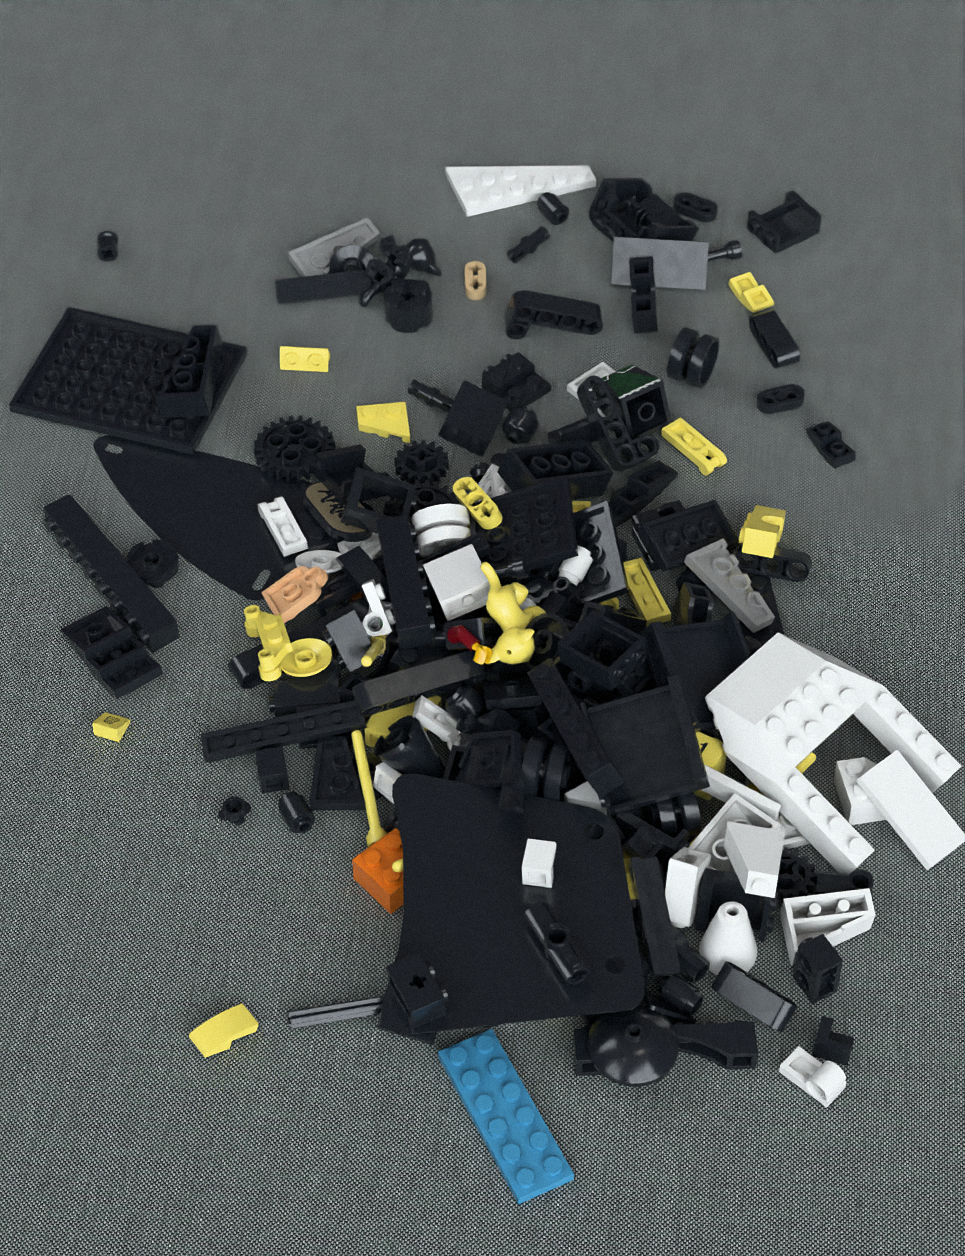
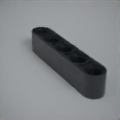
M475 650L466 651L361 682L352 688V692L361 716H370L414 703L421 696L430 698L450 692L455 686L460 684L462 686L477 684L487 678L484 665L473 661Z

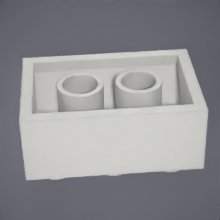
M734 793L689 848L711 855L709 869L736 873L724 849L727 822L780 830L781 824Z

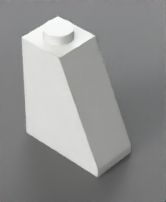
M728 821L724 849L745 893L775 898L785 831Z
M683 847L670 858L665 897L672 926L685 928L686 926L689 927L696 920L705 868L709 867L710 854Z

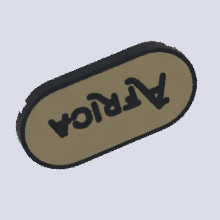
M321 481L311 483L305 487L303 491L305 507L331 537L338 539V536L344 537V541L359 542L372 536L371 531L341 523L344 505L333 496ZM362 501L358 503V507L367 509Z

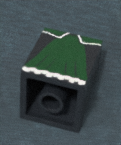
M633 364L601 378L613 399L631 440L643 435H651L672 423L662 379ZM599 408L601 412L606 416L605 411L602 408Z

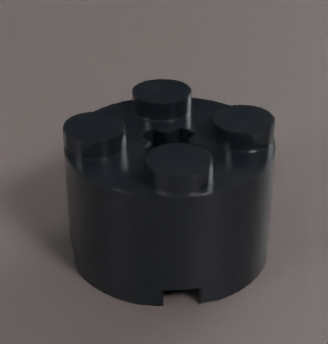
M395 278L391 281V285L387 287L384 293L386 322H389L395 331L402 333L417 332L418 328L424 325L426 328L433 318L432 292L428 282Z

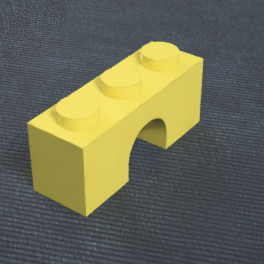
M756 505L752 513L748 512L747 520L744 521L739 536V543L743 544L742 552L773 558L777 542L780 541L786 510Z

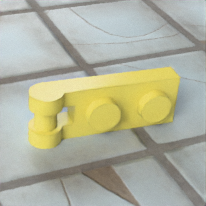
M681 417L662 428L661 436L696 464L703 475L707 476L714 471L715 467L720 468L727 463L724 453Z

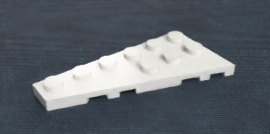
M588 165L445 167V175L467 217L537 201L546 192L558 196L596 187V178Z

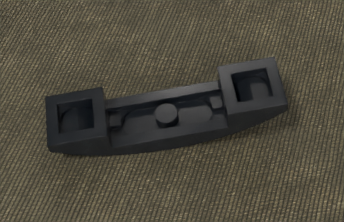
M360 546L336 558L350 581L353 579L368 604L369 602L362 585L374 579L376 585L381 584L386 596L383 601L391 603L386 578Z

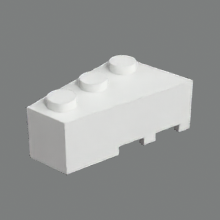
M870 889L783 899L780 918L791 966L796 963L798 946L807 938H815L824 934L831 945L835 946L871 929L876 914Z

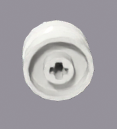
M460 504L430 506L419 510L411 518L412 524L415 526V532L418 535L415 542H418L420 556L423 558L471 536V530L467 528L470 523L468 509Z

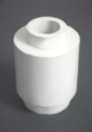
M577 546L578 556L563 560L558 569L559 575L557 578L566 577L575 586L583 581L593 562L592 557H590L591 552L581 546Z

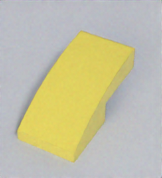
M751 272L729 279L728 285L735 296L752 313L774 306V301L765 286H759Z
M242 1003L207 1020L193 1030L189 1038L206 1058L229 1049L232 1040L256 1032L259 1023Z

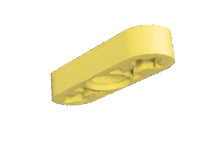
M463 477L454 483L453 492L458 501L468 509V512L482 528L493 529L502 522L503 517L497 505L471 477ZM467 489L471 492L467 495V493L464 490ZM483 500L479 505L472 506L474 502ZM487 511L490 514L489 517L484 515Z

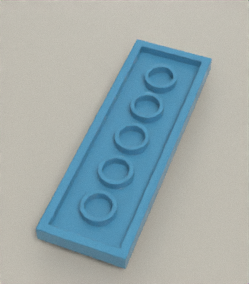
M492 1029L438 1051V1059L518 1205L574 1180L573 1171Z

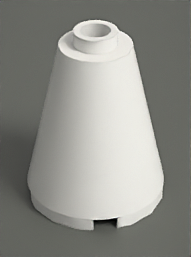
M726 902L719 907L699 944L700 955L710 963L708 970L715 975H718L725 961L735 964L746 972L752 968L756 961L757 945L745 907L737 902Z

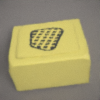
M105 712L92 724L94 735L120 742L131 721L130 719Z

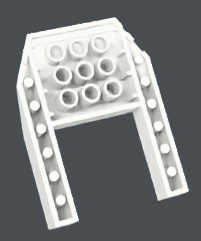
M781 633L774 635L705 697L708 708L713 713V722L716 730L719 729L724 742L722 746L725 755L767 798L781 805L780 812L838 873L850 874L874 849L797 770L796 766L849 717L854 714L891 754L898 750L932 793L961 767L949 752L882 684L838 658Z

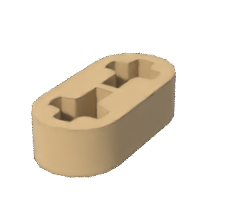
M471 261L465 265V294L471 300H481L486 296V267L479 261Z

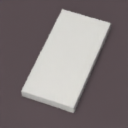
M898 750L894 751L856 780L926 870H929L965 842V833Z

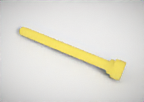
M387 634L370 638L372 646L361 659L363 666H370L378 655L384 654Z
M354 730L351 737L370 827L366 836L369 848L388 833L380 825L362 732Z

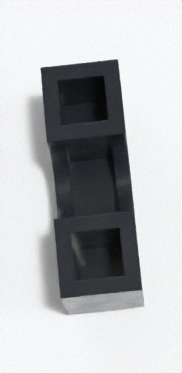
M653 258L629 260L634 334L658 332Z

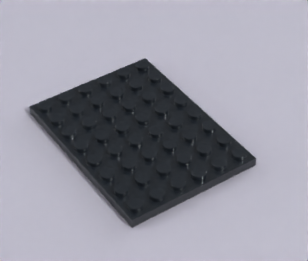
M68 307L9 404L10 412L194 455L247 356V347L222 342L223 349L210 416L162 418L155 396L158 391L163 389V381L166 375L171 374L174 368L173 362L175 358L181 355V347L188 334Z

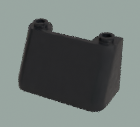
M603 178L589 210V218L592 224L613 243L614 236L692 241L699 229L690 220H681L677 226H664L660 222H653L652 227L641 226L639 231L620 215V213L626 211V201L628 199H636L639 203L653 195L651 186L643 178Z

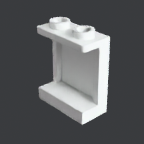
M472 544L423 564L447 621L486 605L490 585L480 568L481 561Z

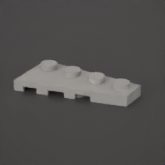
M724 538L688 554L684 563L753 633L772 624L775 616L760 593L754 591L750 586L752 581L748 575L742 574L738 567L739 561L734 554L730 555L727 551L728 544Z

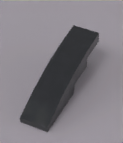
M658 460L629 476L626 486L611 493L609 503L612 507L616 528L653 501L677 477L678 472Z

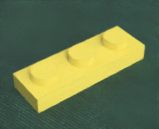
M642 557L623 562L630 591L629 595L640 616L647 620L646 627L652 622L661 621L663 623L670 621L671 612Z

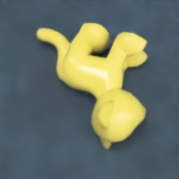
M483 562L480 568L490 585L486 609L504 632L492 648L489 664L498 660L512 665L529 662L535 650L534 638L532 636L535 631L530 628L526 629V627L533 618L546 613V611L539 606H529L522 611L519 605L525 601L528 589L518 582L501 586L493 567L488 562Z

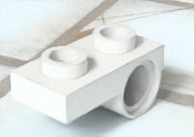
M374 579L363 583V590L372 609L363 620L364 629L371 636H383L392 632L394 629L393 624H395L394 616L390 608L387 610L385 608L383 599L386 596L381 584L376 585ZM370 617H380L383 621V626L380 629L371 628L368 623Z
M799 1046L779 1068V1072L825 1107H828L846 1087V1076L837 1064L832 1061H825L822 1064Z

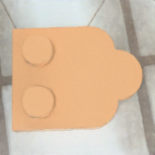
M299 566L261 593L273 614H281L283 622L286 623L294 619L298 613L319 598L321 587L328 580V574L319 567L308 569L305 566Z

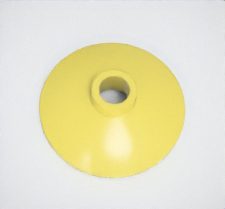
M306 638L291 643L293 652L286 654L280 662V667L286 674L296 677L317 674L330 664L332 660L331 648L326 642L319 639Z

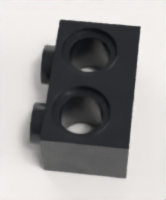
M824 934L815 938L805 939L798 946L793 978L812 1004L837 992L842 969V958Z

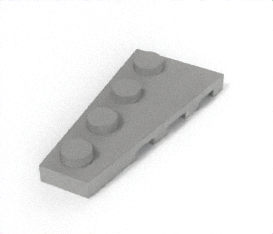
M367 217L288 252V259L302 277L330 274V261L337 250L348 245H357L367 249L380 239V232Z

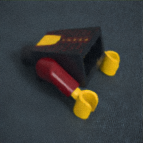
M475 618L446 622L444 629L436 630L435 642L437 646L446 645L447 650H475L473 661L481 665L484 663L489 664L492 656V649L489 647L493 648L496 645L498 638L503 634V630L493 618Z

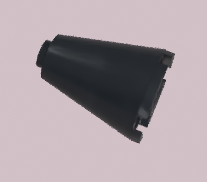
M411 715L399 719L388 728L391 733L386 738L381 735L377 740L373 753L379 760L402 775L420 774L443 779L446 768L416 717L413 718Z

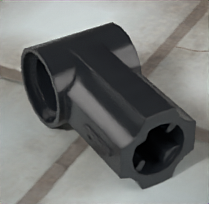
M862 869L852 871L850 874L817 871L815 895L859 890V888H869L872 895L874 879L871 873Z

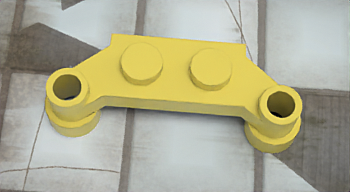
M257 605L247 606L244 609L246 633L250 637H260L263 649L258 652L260 677L264 681H274L282 675L280 662L287 653L293 652L281 614L273 615L260 611Z

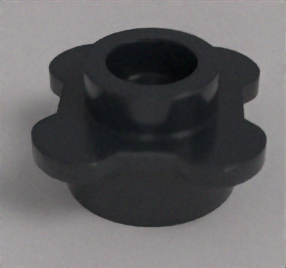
M230 797L224 801L223 810L218 813L219 819L222 821L229 820L235 825H241L245 821L246 813L251 811V805L239 797Z

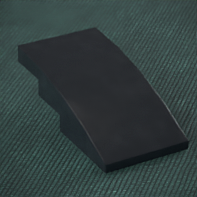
M107 606L61 629L63 636L76 654L116 699L163 675L161 666L148 655L146 647L133 636L131 627Z

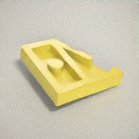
M405 402L356 406L359 431L376 433L385 438H388L389 435L402 437V442L410 443Z

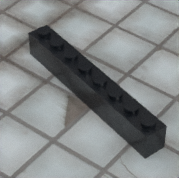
M70 494L43 507L45 514L43 523L49 533L53 532L56 535L57 542L61 548L66 547L72 561L75 564H80L85 577L88 580L92 579L98 593L108 598L112 610L122 615V620L135 631L137 639L143 645H146L151 652H154L179 639L177 621Z

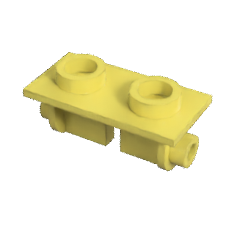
M280 346L281 370L328 372V361H330V351H328V348Z

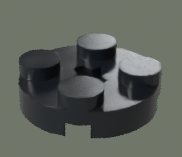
M152 540V543L145 545L144 541L138 543L127 555L128 564L146 585H151L153 588L164 586L165 582L172 579L179 569V557L175 547L163 540ZM155 560H158V563L156 564H148L149 561L154 562Z

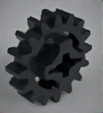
M414 440L412 441V446L404 444L403 451L398 450L397 457L394 458L396 475H400L401 481L408 480L410 484H414L418 480L422 485L426 479L429 480L430 486L432 481L440 483V476L446 477L447 470H449L448 453L443 452L442 446L436 448L435 442H431L428 445L425 440H422L421 444H417Z
M788 847L784 848L781 855L775 892L778 893V900H781V903H783L785 898L808 896V893H813L817 874L814 873L815 865L808 864L809 857L804 856L800 858L799 850L791 854ZM800 874H802L803 877H804V881H803V882L801 881V875H800Z

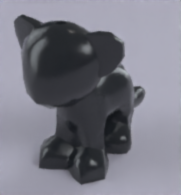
M392 234L382 238L379 247L381 253L388 260L386 263L379 259L369 260L366 272L375 284L364 293L359 303L361 307H366L376 294L385 293L393 279H405L411 269L441 276V270L435 265V252L428 239L414 238L406 245L398 246Z

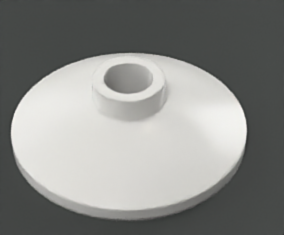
M329 550L308 551L298 555L295 559V564L297 567L305 566L308 569L319 567L325 570L329 576V573L342 569L336 560L342 554Z

